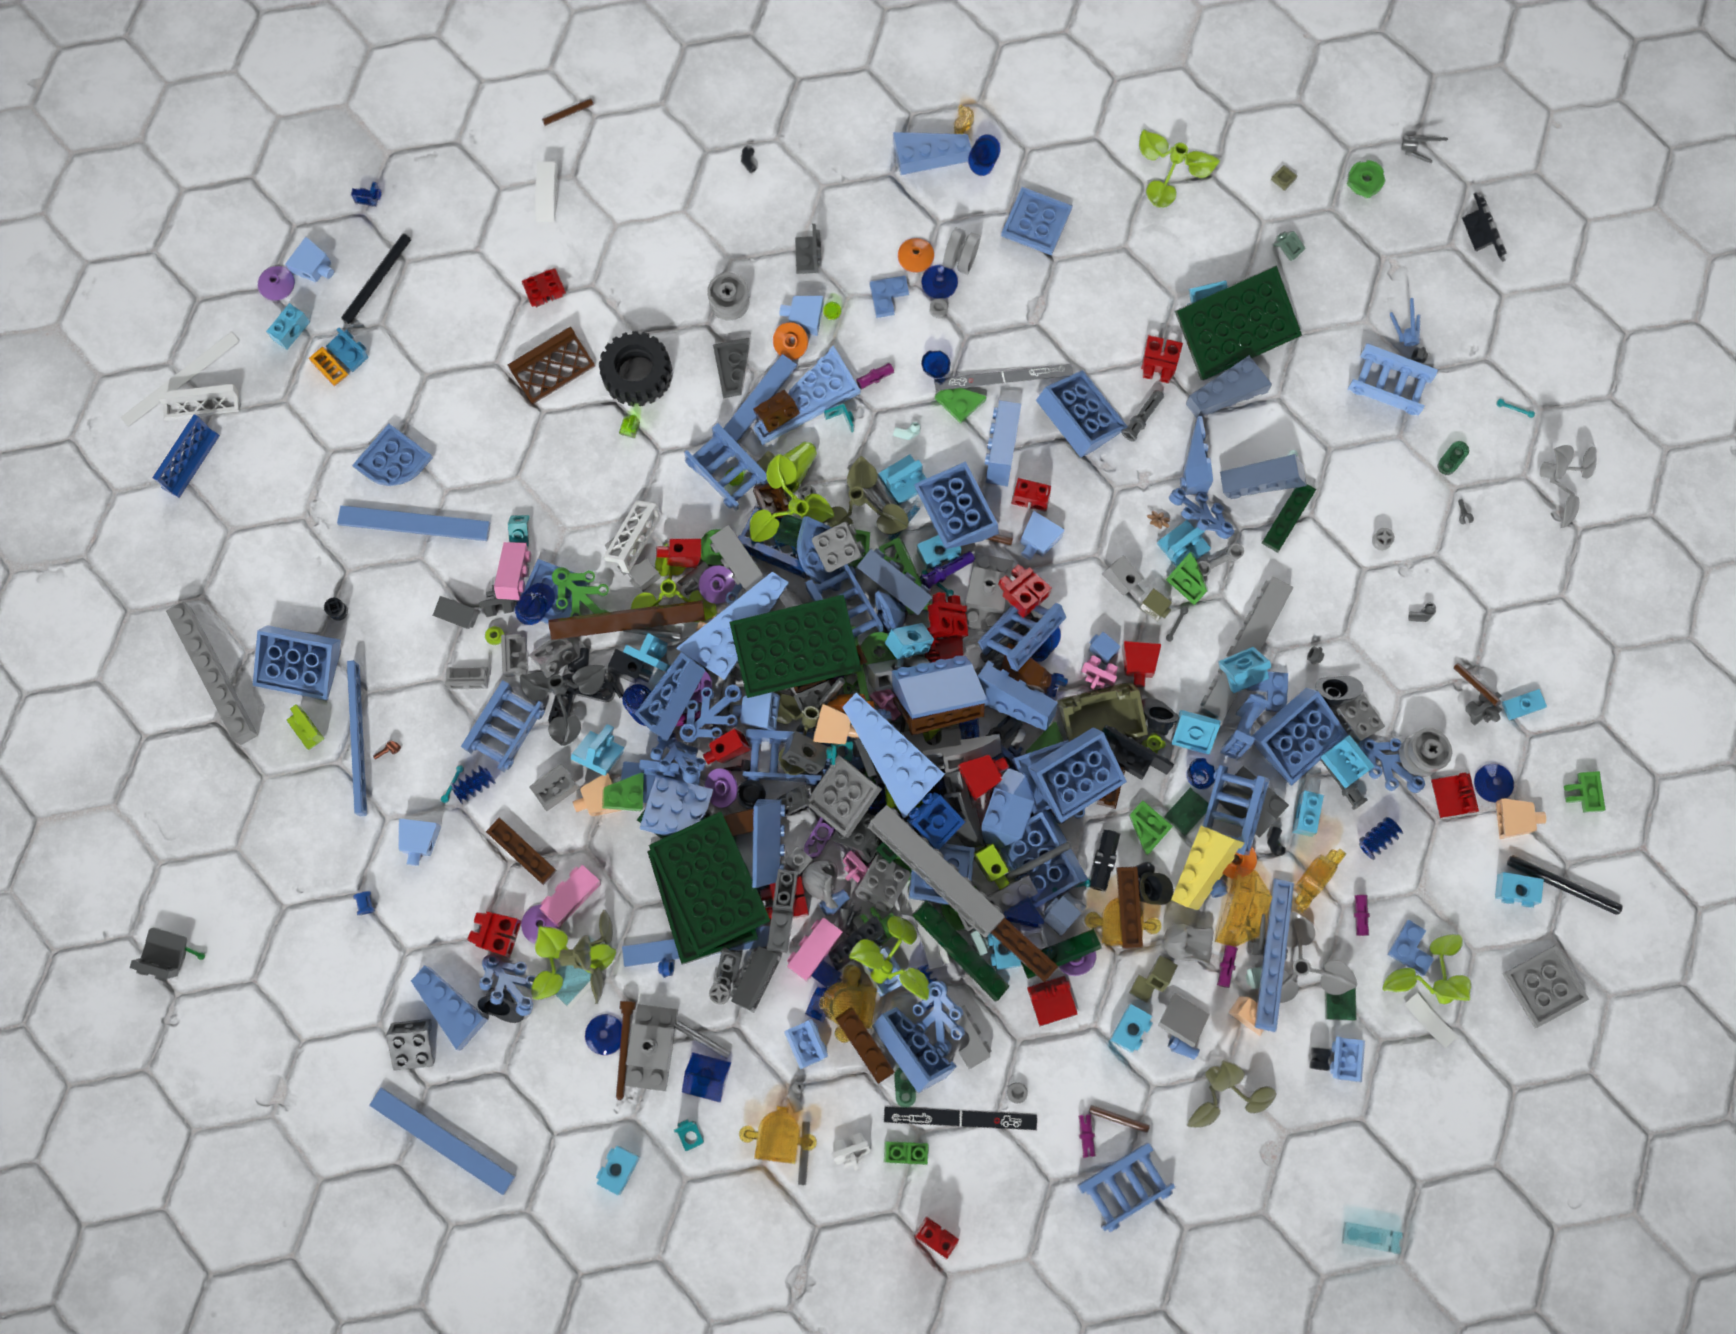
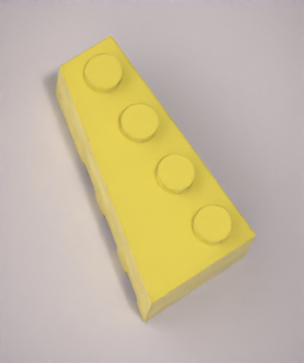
M1200 826L1171 900L1185 907L1199 910L1213 890L1212 887L1215 882L1220 880L1224 869L1229 863L1231 864L1235 858L1234 855L1245 843L1210 828Z

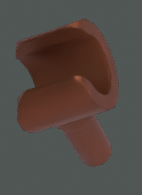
M389 741L385 748L373 755L376 760L389 751L394 755L400 751L401 746L397 742Z

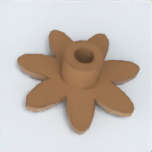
M1152 511V515H1147V518L1151 519V525L1162 529V525L1169 528L1167 522H1170V519L1164 517L1163 512L1158 515L1157 512Z

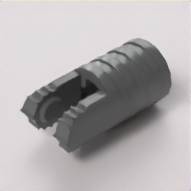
M705 562L701 563L677 582L679 586H683L692 579L694 580L684 589L686 595H689L699 587V579L702 573L709 568Z

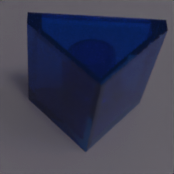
M1029 897L1003 913L1004 918L1016 924L1041 928L1044 923L1043 918Z
M692 1052L684 1073L682 1093L721 1103L732 1062Z

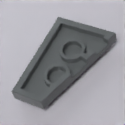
M749 338L713 345L723 399L742 395L750 343Z

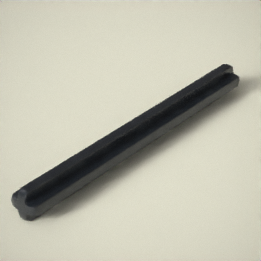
M401 234L344 312L341 319L345 323L351 324L411 241L408 235Z
M1511 855L1508 858V866L1534 878L1544 879L1545 883L1615 915L1620 914L1623 909L1622 904L1519 857Z

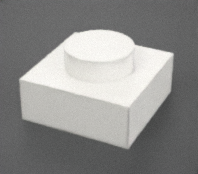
M1043 927L1023 933L1038 949L1048 948Z

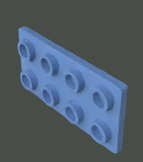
M640 760V763L623 762L621 780L644 773L643 803H647L656 775L685 782L682 776L683 771L677 763H671L668 772H661L658 770V761ZM701 771L699 773L698 779L691 784L699 786Z

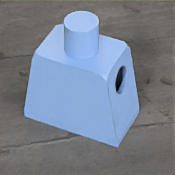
M307 237L304 238L285 263L291 273L313 282H317L321 276L330 279L334 274V270L329 267L331 261L328 256Z
M794 296L791 306L781 304L779 315L789 317V322L800 325L806 333L818 336L824 306L823 296Z
M1033 511L1020 543L1026 546L1021 555L1028 560H1031L1035 553L1043 557L1062 538L1064 529Z
M774 692L752 698H747L745 695L742 705H735L733 707V715L740 717V722L746 726L776 731L780 696Z
M399 818V851L408 854L407 865L419 866L420 855L431 856L441 829L439 824Z

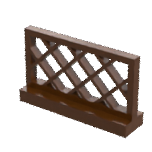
M570 326L507 364V366L533 405L594 368L595 364ZM575 341L578 345L577 353L566 351L568 344ZM553 353H563L561 363L551 361ZM565 354L576 356L574 366L564 364ZM578 357L586 358L589 365L584 368L576 366ZM538 362L547 363L545 372L535 370ZM550 364L560 366L558 375L548 373ZM562 367L572 368V375L569 377L561 376ZM523 371L531 372L529 382L522 381L518 374ZM534 373L544 375L542 385L532 383ZM547 376L557 378L556 385L553 387L545 386ZM531 386L541 388L540 394L535 398H532L529 393Z
M893 697V703L908 723L911 735L984 717L985 703L912 719L899 699Z

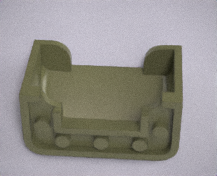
M1132 683L1113 685L1064 697L1057 701L1065 734L1069 742L1093 727L1102 731L1105 725L1116 728L1118 732L1134 740L1142 739L1144 735H1148L1140 691Z

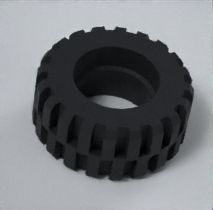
M632 331V334L629 335L627 332L622 333L620 338L614 337L612 339L613 343H607L605 346L606 352L602 351L600 355L601 361H599L600 376L610 396L613 399L617 398L619 403L625 404L627 402L628 406L633 407L635 404H639V407L645 406L644 403L646 402L651 404L655 402L654 399L656 397L660 399L664 395L663 390L667 391L669 388V382L672 381L671 372L673 371L668 351H666L663 343H659L658 338L655 336L650 338L649 333L642 332L641 335L638 331ZM643 357L653 363V368L649 375L641 380L628 381L619 375L621 366L631 358Z

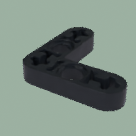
M566 674L562 677L564 681L571 679L572 683L575 684L572 679L573 675ZM603 683L600 691H605L608 688V691L611 693L604 697L600 692H597L596 696L595 693L586 695L580 692L579 687L578 691H576L577 688L569 686L566 693L561 696L569 700L568 705L565 706L567 717L570 715L575 695L601 702H610L615 697L613 687L610 684ZM555 695L549 714V724L559 715L556 709L562 711L561 706L558 705L557 695Z

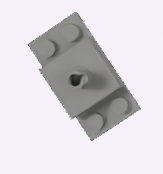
M976 553L965 604L967 606L965 613L969 629L988 632L1002 617L1006 599L1003 597L1004 591L999 587L998 583L1006 575L1009 578L1011 577L1014 560Z
M637 1005L635 1024H632L626 1065H628L625 1086L666 1091L678 1009Z

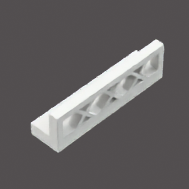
M233 384L158 393V400L163 404L165 420L190 418L194 414L197 416L240 412L239 390ZM228 399H234V407H225L223 404ZM209 401H215L217 405L213 409L208 410L205 408ZM191 403L199 405L195 411L189 412L186 410ZM177 405L180 407L175 414H169V406Z
M636 500L604 555L605 561L619 563L622 572H630L661 518L657 504ZM639 508H646L644 512L637 514ZM638 521L636 526L628 528L631 523ZM630 535L628 540L620 542L623 537ZM622 550L619 556L612 555L613 552Z
M909 899L913 913L922 904V900ZM916 921L929 969L933 970L949 965L950 961L947 952Z

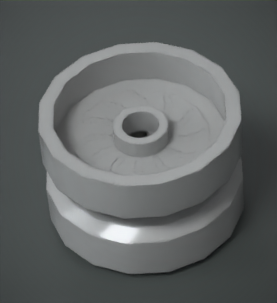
M955 227L948 241L942 266L953 269L958 262V271L968 275L974 263L981 236L970 233L966 238L965 230Z
M729 272L721 273L710 281L707 288L708 300L712 312L718 318L726 321L736 320L747 312L750 305L749 293L746 282L742 277Z
M1424 728L1403 741L1399 750L1400 761L1410 774L1427 777L1448 765L1452 757V747L1448 738L1441 731L1434 728Z

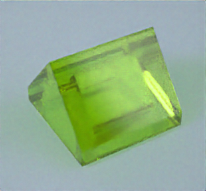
M636 415L623 418L619 430L620 435L631 438L636 437L640 425V420Z

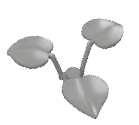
M1562 445L1553 449L1556 456V464L1544 462L1541 465L1540 476L1549 478L1550 483L1556 484L1570 494L1565 504L1563 522L1560 528L1569 525L1577 516L1579 497L1575 496L1573 491L1556 480L1561 479L1567 470L1583 471L1582 478L1585 479L1591 477L1597 464L1596 447H1590L1585 452L1583 466L1568 467L1572 462L1574 453L1573 447L1570 445Z
M1295 911L1290 914L1287 947L1294 948L1298 946L1299 960L1294 963V973L1291 976L1284 970L1280 1003L1288 1002L1297 995L1299 986L1293 980L1296 975L1304 976L1309 972L1323 974L1320 984L1324 991L1329 994L1340 995L1356 988V977L1352 970L1343 962L1338 960L1328 961L1323 971L1311 968L1310 962L1303 959L1302 945L1312 943L1315 938V928L1308 919Z

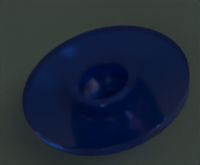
M934 265L924 272L921 285L929 297L946 299L955 293L958 286V278L952 269L942 265ZM940 277V278H943V280H942V281H938L937 278Z
M1487 764L1481 767L1475 774L1474 787L1481 798L1488 802L1496 803L1500 799H1507L1512 794L1514 779L1505 767L1499 764ZM1498 779L1499 785H1495L1493 780Z
M607 1014L593 1018L585 1030V1041L589 1049L598 1055L604 1056L617 1052L620 1049L622 1022L618 1018ZM602 1031L607 1032L606 1038H601L600 1034Z

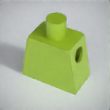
M987 844L974 852V860L988 882L994 881L999 890L1010 884L1004 875L1009 871L993 844ZM993 865L997 868L995 873L991 871Z

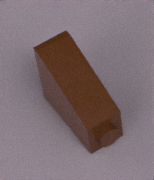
M1008 643L1007 647L1013 649L1015 646ZM1004 655L1000 671L1002 669L1009 673L1008 676L1017 682L1022 680L1032 691L1036 689L1040 692H1047L1052 678L1051 674L1043 666L1029 658L1018 671L1011 669L1008 659Z

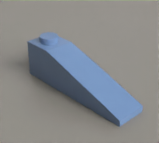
M879 591L876 592V614L880 613L885 623L883 626L888 634L891 629L904 627L905 612L907 611L904 604L898 602L893 596Z

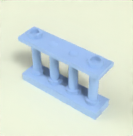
M1366 344L1360 355L1365 360L1359 379H1353L1348 390H1351L1356 395H1364L1402 409L1410 415L1419 416L1425 405L1419 404L1425 384L1433 381L1438 369ZM1372 363L1380 364L1383 367L1376 387L1365 383ZM1390 369L1401 373L1394 394L1383 390ZM1408 376L1419 380L1412 400L1401 397Z

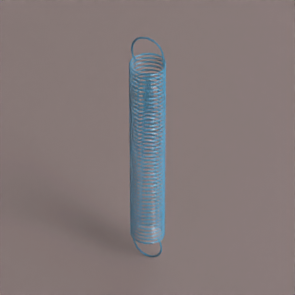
M916 503L915 507L913 506L910 509L911 512L907 513L909 522L917 514L916 512L920 510V507L919 509L916 507ZM898 532V535H897V533H896L895 535L892 534V536L894 537V539L898 538L897 536L900 535L899 532Z

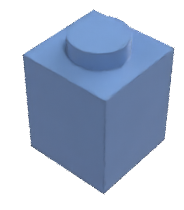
M1102 632L1100 636L1096 634L1089 642L1091 644L1089 651L1100 658L1105 665L1110 662L1121 648L1105 632Z

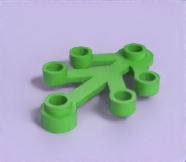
M560 567L555 569L552 574V580L558 586V599L556 601L558 609L563 610L568 605V601L565 598V588L567 587L572 592V613L570 617L573 614L582 616L579 600L594 614L609 612L605 609L601 610L586 595L599 594L600 596H606L609 588L606 584H600L599 586H576L572 582L583 580L587 583L593 582L595 574L590 570L585 573H570L568 569ZM564 574L565 579L560 580L558 575ZM591 574L593 578L588 580L585 576ZM605 587L607 591L601 593L599 589ZM563 600L566 604L561 607L558 605V602Z

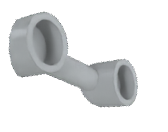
M1235 543L1221 556L1209 562L1200 561L1198 566L1203 577L1207 576L1212 568L1225 561L1241 558L1244 554V548L1242 545Z

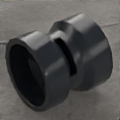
M329 598L324 604V611L333 620H343L348 614L347 606L338 598Z
M1311 1047L1310 1054L1312 1055V1060L1310 1061L1309 1068L1330 1071L1329 1058L1331 1057L1332 1050Z

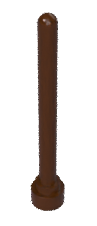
M620 1001L619 1005L623 1018L616 1088L617 1100L624 1098L630 1020L633 1010L636 1009V1002Z

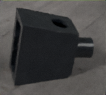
M615 649L607 668L608 673H613L617 677L635 684L638 679L649 683L653 672L643 668V661L618 649ZM633 667L636 671L631 672L628 669Z

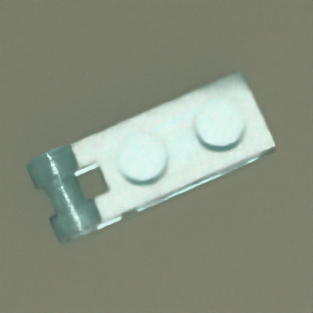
M1344 1222L1342 1243L1400 1254L1401 1248L1399 1243L1403 1233ZM1387 1236L1391 1237V1246L1386 1245Z

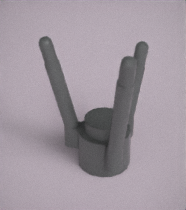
M1404 135L1401 150L1406 151L1405 155L1432 163L1431 159L1415 153L1413 150H1417L1419 141H1447L1448 138Z
M1262 914L1260 937L1254 938V942L1252 941L1248 919H1244L1248 949H1251V954L1264 955L1265 914Z

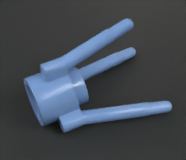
M1410 298L1411 328L1405 329L1404 334H1402L1393 312H1390V317L1399 335V341L1404 342V346H1415L1420 343V314L1417 315L1415 328L1414 299Z

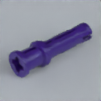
M968 551L942 567L936 566L930 573L920 575V581L928 589H931L933 585L939 582L943 583L949 575L975 562V557L971 551Z

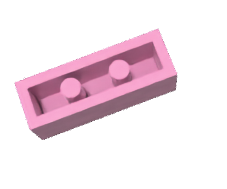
M503 543L494 584L497 599L520 600L521 592L525 591L524 577L528 576L527 563L531 561V551H528L526 543Z
M583 865L580 868H574L569 874L570 878L566 882L562 881L556 887V892L551 897L547 896L541 903L540 909L542 913L558 928L601 885L600 880Z
M824 917L821 921L816 920L811 927L813 932L809 937L805 936L801 940L799 951L797 953L793 952L787 960L789 963L787 967L806 982H808L843 934L840 929Z

